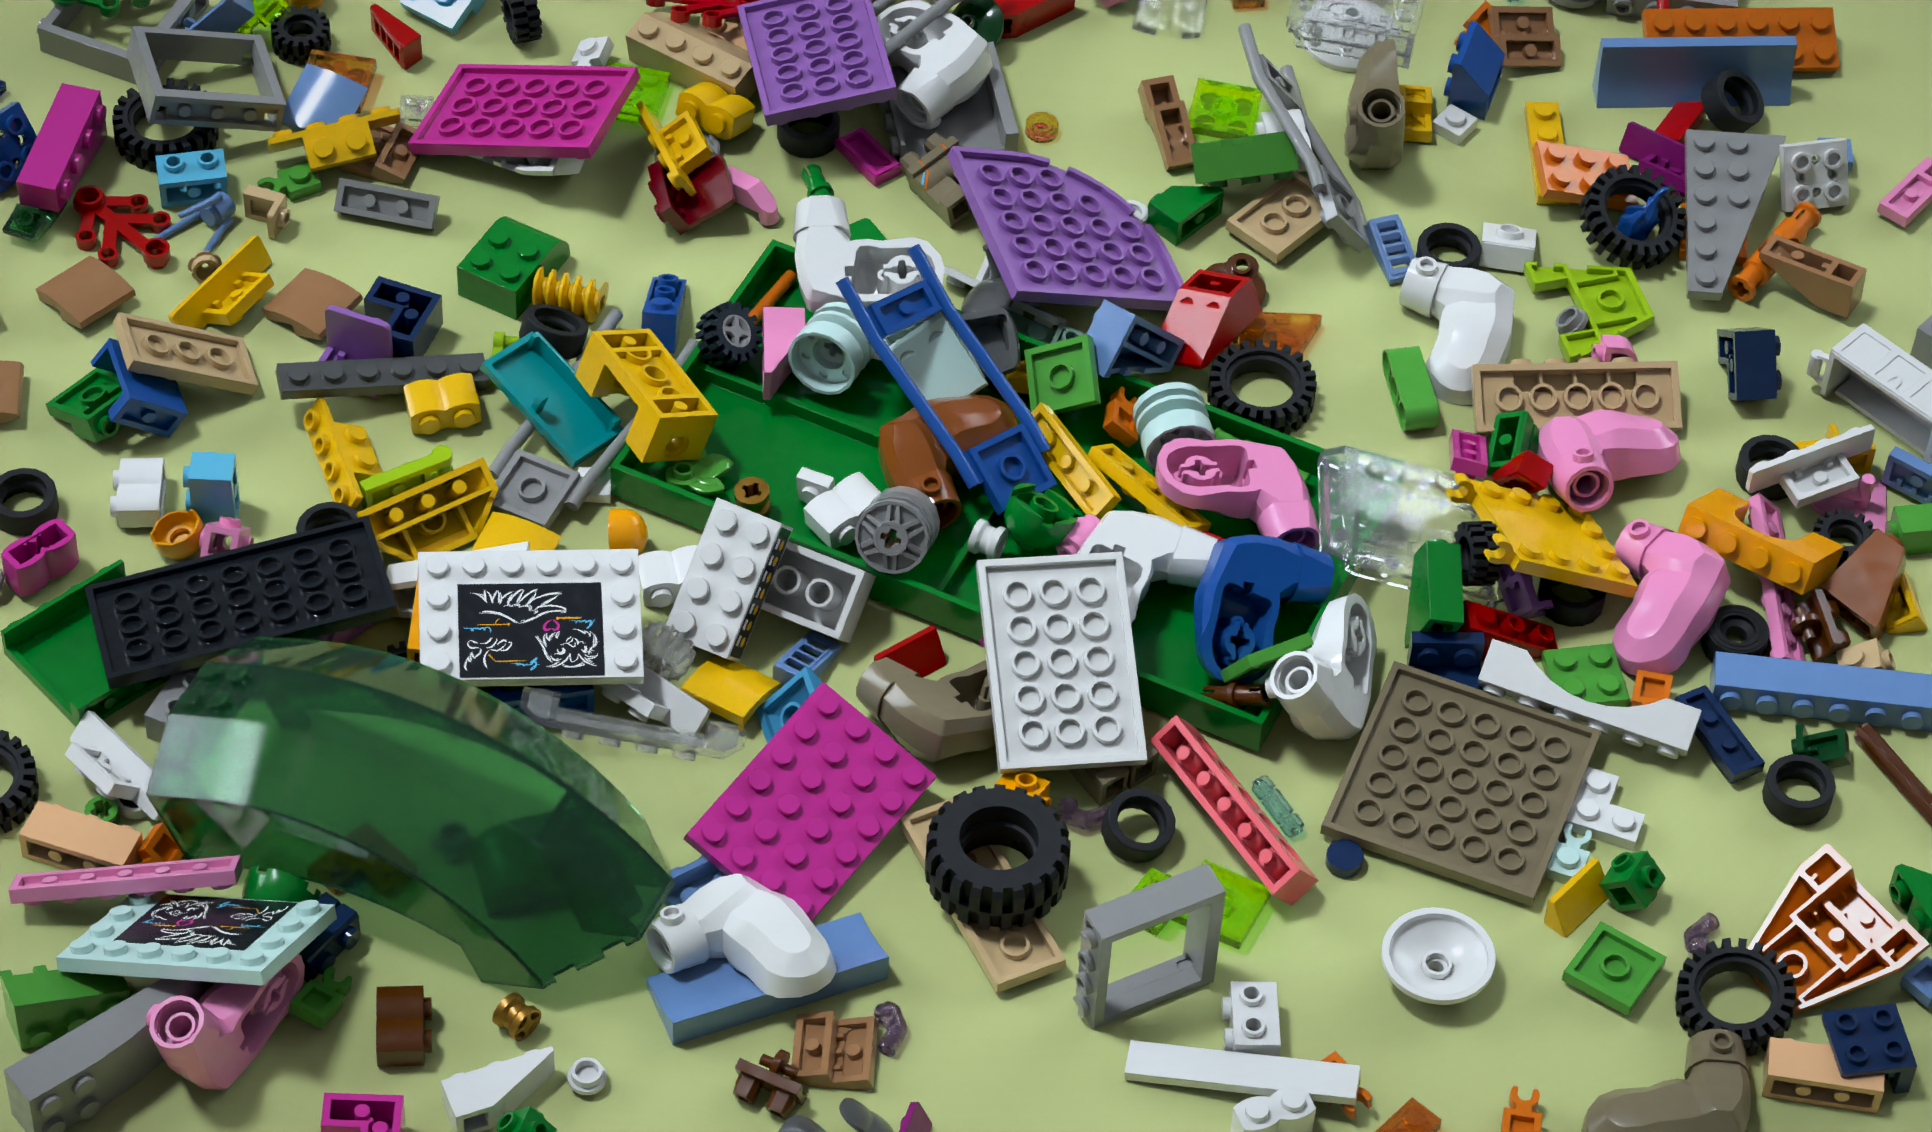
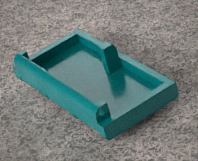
M538 331L528 333L482 362L480 370L491 379L506 395L508 400L520 410L572 468L610 445L624 429L620 425L622 420L601 398L591 397L575 377L576 371Z

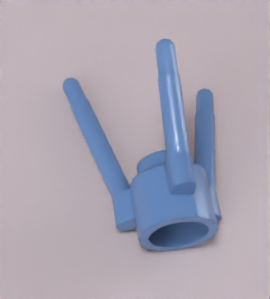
M221 191L217 192L210 198L179 212L178 217L182 220L153 238L165 239L197 219L202 218L210 226L220 225L203 250L211 252L226 229L234 224L231 216L236 212L235 204L229 195Z

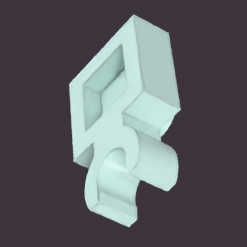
M1569 823L1565 826L1562 842H1557L1548 864L1545 878L1566 884L1588 863L1590 852L1586 850L1590 845L1591 830L1587 829L1584 837L1575 838L1571 835L1573 824Z

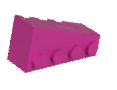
M61 84L16 181L21 205L60 212L66 200L70 198L73 189L108 136L105 121L107 109L102 104L100 90Z

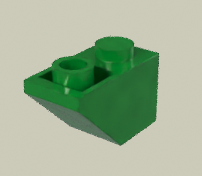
M1904 864L1897 865L1889 884L1890 896L1896 904L1900 905L1907 916L1908 923L1928 943H1932V874Z

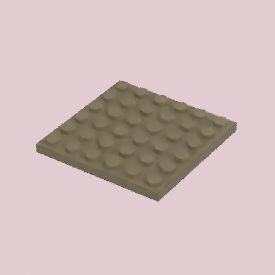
M1394 661L1323 820L1320 834L1337 840L1352 841L1363 849L1532 907L1602 731Z

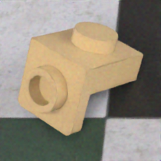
M248 184L243 192L245 217L266 222L268 237L276 239L281 229L287 228L291 217V211L287 209L286 194Z
M1877 638L1836 651L1838 665L1896 670V664L1889 649L1884 650Z

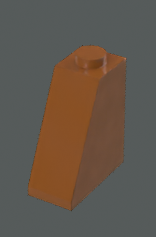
M1877 528L1820 586L1823 589L1826 600L1837 602L1840 610L1839 616L1870 639L1877 638L1879 641L1882 637L1906 566L1905 546L1895 535H1886Z

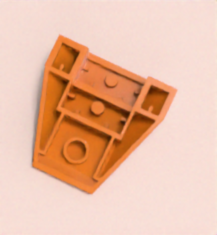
M1826 843L1798 867L1748 949H1753L1755 942L1763 944L1762 954L1766 955L1772 949L1777 953L1776 963L1784 959L1788 964L1787 973L1792 972L1795 978L1794 986H1796L1797 994L1793 1015H1796L1902 971L1928 949L1930 944L1904 918L1898 922L1855 880L1853 867ZM1749 975L1769 995L1765 986L1757 978Z

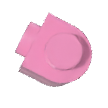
M1601 335L1600 344H1593L1591 357L1598 358L1599 362H1612L1614 358L1631 357L1633 362H1638L1630 341L1624 336Z

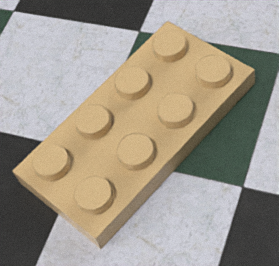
M118 312L113 321L126 368L129 371L253 395L259 386L244 339L241 337Z

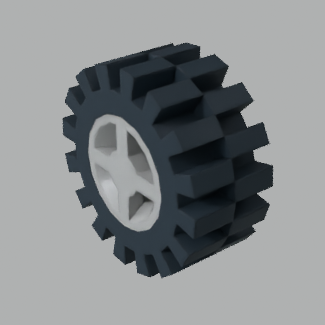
M732 301L721 303L704 313L700 317L701 321L697 322L696 328L700 329V331L695 333L696 339H702V343L698 344L699 350L705 348L707 353L703 356L706 360L714 358L712 365L716 367L722 364V369L735 368L755 357V354L761 349L758 345L763 342V337L757 336V334L762 332L761 326L755 327L754 322L758 320L755 315L749 317L748 314L751 310L747 306L741 309L742 303L735 302L732 304Z

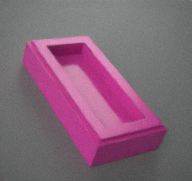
M863 127L835 140V148L874 187L902 173L901 164Z

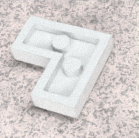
M1588 767L1565 826L1569 823L1573 824L1572 832L1584 836L1587 829L1591 830V838L1634 851L1644 823L1645 814L1611 804L1618 786L1619 776Z

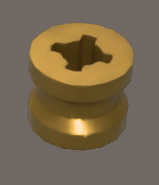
M758 477L741 479L734 488L735 505L762 516H768L771 506L767 482Z
M513 992L498 1004L492 1021L499 1028H507L509 1035L514 1040L522 1041L531 1035L538 1026L541 1019V1011L534 1005L527 1006L525 999L519 993Z

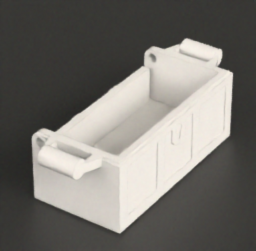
M1864 323L1831 348L1830 355L1818 349L1811 352L1806 373L1819 384L1821 395L1827 397L1836 390L1835 394L1889 431L1900 441H1903L1924 456V461L1932 464V369ZM1824 361L1826 363L1824 375L1821 376L1820 372Z

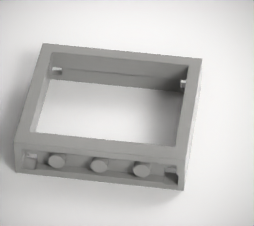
M177 0L157 27L172 29L188 27L182 21L186 17L197 21L209 6V0ZM76 3L69 7L55 4L46 18L40 20L37 26V34L39 35L41 52L136 84L127 56V50L66 30L83 9L84 4ZM153 59L157 71L166 59Z
M145 26L132 27L127 56L149 123L280 131L286 102L262 35ZM243 53L251 54L252 57H243ZM153 59L250 65L260 95L163 89ZM160 106L165 107L164 112H157V110H159ZM265 113H267L268 119H264Z
M1208 863L1084 911L1083 929L1080 931L1081 948L1078 952L1079 968L1078 974L1075 975L1077 988L1076 996L1073 999L1078 1006V1015L1081 1018L1085 1017L1093 1030L1214 982L1226 890ZM1188 913L1183 955L1108 984L1112 942Z

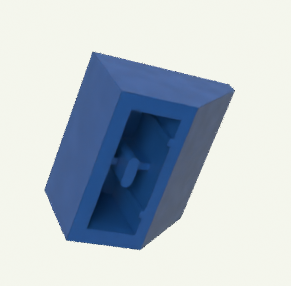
M1471 21L1467 32H1461L1456 46V51H1459L1458 54L1452 53L1447 72L1452 73V77L1447 79L1444 96L1449 97L1447 107L1452 104L1478 119L1485 120L1501 79L1505 53L1478 22Z

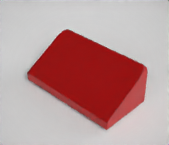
M1702 101L1677 102L1656 128L1655 132L1685 145L1686 129L1697 130L1706 118Z
M934 625L874 655V661L885 657L890 658L917 672L921 678L946 665L945 654L937 628Z

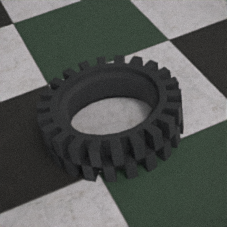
M167 78L166 85H162L163 89L201 91L200 86L195 83L189 89L188 81L182 79L178 86H175L174 78ZM133 88L127 90V97L121 96L118 99V105H115L113 108L112 123L118 152L121 156L125 155L126 161L130 164L136 160V166L140 169H144L147 163H149L150 171L157 172L155 156L213 150L216 147V140L219 138L218 128L194 126L188 134L172 140H152L143 137L137 132L135 127L138 121L146 116L139 92ZM160 106L157 111H164L165 107Z
M1626 164L1619 165L1616 170L1614 167L1607 169L1591 185L1579 206L1582 208L1579 212V220H1585L1580 226L1582 233L1591 231L1586 238L1589 245L1597 241L1599 245L1595 252L1601 255L1604 250L1608 251L1610 254L1606 260L1612 264L1617 257L1621 258L1619 267L1627 268L1632 262L1633 270H1640L1643 265H1645L1646 269H1649L1656 263L1659 265L1679 244L1685 234L1683 231L1687 227V221L1682 220L1687 215L1686 208H1678L1683 202L1680 195L1671 197L1672 193L1676 190L1672 184L1667 186L1669 191L1658 203L1657 217L1661 221L1659 222V231L1656 238L1645 241L1634 240L1623 235L1614 227L1608 217L1606 207L1610 196L1630 194L1647 203L1649 197L1654 196L1659 189L1663 188L1661 184L1666 178L1659 174L1655 180L1651 179L1653 170L1646 168L1640 174L1639 165H1632L1629 170Z
M1255 339L1254 347H1250L1248 340L1241 341L1240 350L1233 344L1228 347L1227 353L1222 351L1218 355V360L1213 361L1210 370L1207 401L1210 402V406L1276 431L1279 430L1287 435H1290L1291 428L1297 431L1301 428L1302 422L1306 423L1309 420L1310 413H1312L1317 381H1315V370L1311 371L1312 365L1309 360L1303 361L1302 353L1297 351L1291 356L1292 347L1286 344L1281 351L1277 350L1278 342L1270 340L1269 347H1263V339ZM1267 372L1287 381L1293 390V394L1283 404L1261 407L1247 404L1240 400L1233 393L1231 384L1233 380L1244 373Z
M0 730V765L8 769L13 776V782L9 790L0 797V826L7 833L13 830L11 819L20 825L25 820L24 812L31 814L34 809L33 801L37 802L39 783L34 756H31L29 747L27 745L22 746L21 739L17 736L10 740L9 732Z
M1731 938L1722 939L1721 948H1717L1715 941H1711L1706 944L1705 953L1700 947L1693 952V958L1690 959L1688 957L1683 963V970L1679 972L1675 996L1676 1016L1680 1015L1679 1023L1682 1029L1689 1027L1688 1036L1690 1038L1704 1030L1725 1029L1741 1037L1744 1048H1747L1749 1056L1757 1055L1759 1045L1765 1052L1770 1037L1783 1038L1784 1030L1788 1032L1791 1026L1797 994L1793 973H1787L1788 964L1784 959L1776 963L1777 953L1772 949L1766 955L1762 954L1763 944L1755 942L1753 949L1746 948L1747 939L1739 938L1738 947H1732ZM1728 971L1743 972L1757 978L1769 992L1771 1004L1764 1015L1755 1021L1741 1024L1724 1022L1707 1011L1701 1000V988L1708 979L1716 974Z

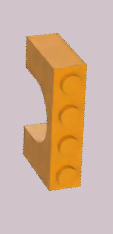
M1721 488L1688 503L1677 532L1713 548L1721 557L1801 595L1823 584L1835 572L1845 547L1815 532H1811L1797 540L1780 539L1760 533L1743 523L1750 502Z

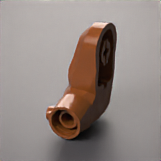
M968 395L927 400L963 452L1018 425L1016 415L1009 405L989 395ZM914 407L904 415L882 425L880 428L878 441L879 463L889 488L896 486L912 487L929 497L937 508L940 519L939 530L956 521L961 514L962 505L952 480L961 475L948 453Z

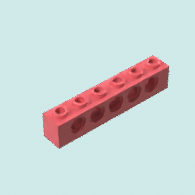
M1175 715L1150 739L1151 743L1272 895L1292 906L1319 881L1195 726Z

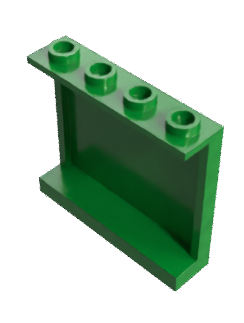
M121 559L110 566L100 569L95 575L80 584L73 585L65 593L50 602L43 603L35 611L19 620L13 621L1 630L4 654L75 727H77L86 711L95 712L104 720L164 683L172 675L150 679L130 686L109 689L84 586L126 576L124 562Z

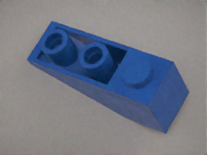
M662 274L652 278L642 311L641 329L650 328L668 352L675 354L680 333L687 280L679 279L678 276L673 274Z

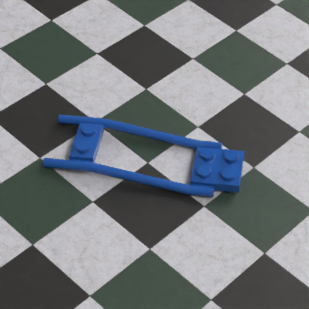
M919 244L909 248L907 252L923 280L876 301L868 307L864 306L849 277L836 282L868 342L948 453L967 488L970 490L980 484L997 516L1005 512L1008 498L1014 486L1020 483H1031L1036 485L1034 491L1044 493L1046 489H1052L1057 485L1055 478L1041 455L1050 450L1051 446L1038 423L951 302ZM939 312H942L1021 422V424L965 452L960 448L884 341L885 338L928 319Z

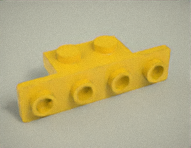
M642 101L638 102L636 106L641 116L637 119L644 130L650 134L647 136V139L659 153L657 155L658 160L669 172L666 174L669 181L678 191L683 188L690 196H693L696 191L688 174L697 167L702 166L714 155L695 118L686 110L665 127H662L659 119Z
M383 106L373 109L370 115L358 117L357 114H349L340 117L338 122L325 125V122H315L305 127L306 130L292 132L291 129L275 132L273 137L268 139L267 147L269 153L304 146L310 172L376 157V150L370 130L399 123L400 111L399 108L390 109L389 106Z
M251 236L168 315L170 322L203 329L208 323L226 326L238 323L243 318V314L254 304L259 303L264 298V294L275 285L269 273H262L272 263V260L259 236Z
M318 397L311 408L305 413L303 419L304 427L310 438L333 502L344 503L356 509L363 498L358 484L372 475L382 473L365 428L355 424L334 422L325 398Z

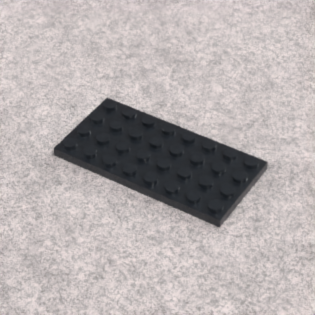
M368 515L84 586L110 690L304 640H311L335 632L382 622L399 616L397 604Z

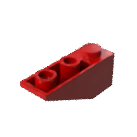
M994 0L1000 6L1004 15V31L1001 39L1017 38L1075 9V0Z
M1468 600L1463 601L1464 624L1457 632H1484L1485 646L1482 661H1485L1492 639L1525 649L1532 659L1541 658L1543 650L1558 649L1552 626Z

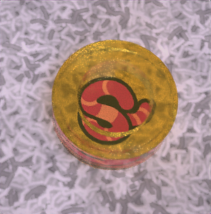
M1047 112L1033 113L1026 119L1025 134L1031 141L1036 143L1051 142L1058 135V120L1054 115Z

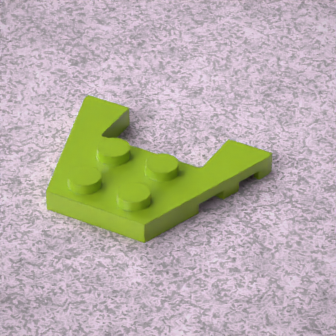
M1537 262L1524 263L1523 273L1533 293L1566 287L1576 307L1583 309L1588 314L1587 330L1559 335L1558 345L1567 363H1578V360L1590 357L1593 344H1600L1601 335H1620L1628 338L1653 325L1655 315L1631 268L1587 265V270L1569 269L1567 264L1554 263L1553 268L1537 267Z

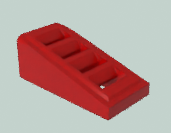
M375 3L371 5L372 31L397 63L407 70L422 59L421 34Z
M1527 450L1514 457L1484 480L1492 481L1505 488L1519 487L1533 494L1546 489L1554 466L1532 451Z

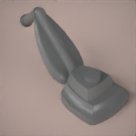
M985 244L983 251L986 252L992 275L991 279L978 283L970 290L962 303V314L960 315L1003 375H1007L1018 370L1021 363L1018 333L1008 312L1013 304V300L987 244ZM978 364V366H979V368H980L982 374L984 375L985 379H986V380H990L989 377L986 375V373H985V372L983 371V369L981 368V366Z

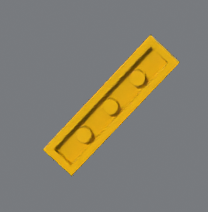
M1526 102L1524 114L1536 204L1570 205V202L1542 198L1532 148L1537 140L1564 145L1558 102Z
M1040 402L1031 414L1051 446L1050 450L1041 454L1044 461L1086 515L1091 514L1101 520L1122 498L1049 405Z
M1110 443L1091 447L1088 456L1101 473L1119 484L1123 493L1136 498L1146 506V511L1149 514L1163 517L1183 527L1187 525L1201 532L1202 530L1209 531L1212 525L1211 522L1195 509L1176 504L1161 492L1156 483V478L1116 445Z

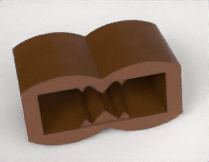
M424 985L377 987V1066L425 1065V1053H432V1030H425V1021L432 1020V997H424Z

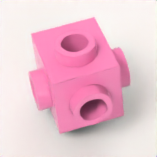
M222 516L219 522L205 524V528H203L199 538L200 557L254 544V538L250 537L251 528L241 526L240 519ZM228 536H232L230 548L226 544Z

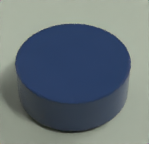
M1338 840L1328 847L1325 864L1327 869L1336 876L1352 877L1361 870L1364 854L1358 844L1349 840Z

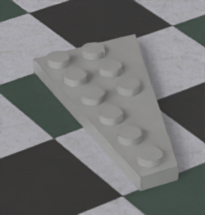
M1686 129L1687 299L1721 301L1737 257L1740 254L1769 178L1774 170L1780 153L1779 145L1784 144L1786 136Z

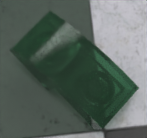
M67 200L60 212L17 203L2 229L3 233L36 242L58 219L67 205Z

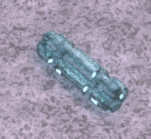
M1263 775L1260 778H1256L1252 782V791L1259 800H1263L1261 802L1275 822L1278 825L1282 824L1280 828L1289 838L1300 835L1303 832L1304 822L1297 813H1292L1294 809L1279 789H1273L1276 785L1270 777Z

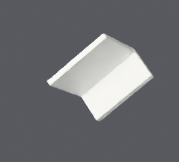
M1484 222L1479 266L1523 272L1524 263L1533 262L1537 230L1522 228L1513 224Z

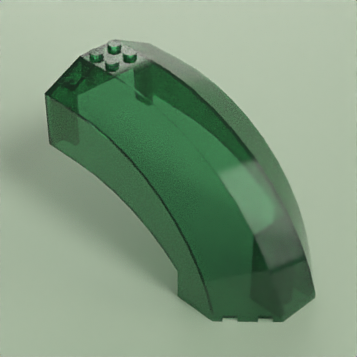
M259 636L206 661L168 714L146 792L148 799L186 860L241 855L243 869L259 866L257 871L267 872L268 867L274 868L303 880L338 889L386 907L460 945L482 983L535 989L549 987L557 982L555 976L573 967L580 971L606 958L604 951L622 942L627 947L641 940L675 885L645 818L592 764L558 737L499 699L458 678L403 657L352 644Z

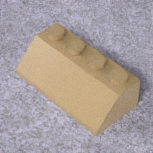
M665 11L643 13L625 35L630 61L686 88L707 81L720 86L728 95L736 94L746 99H749L757 89L747 50L688 22L675 23L670 20L671 14Z

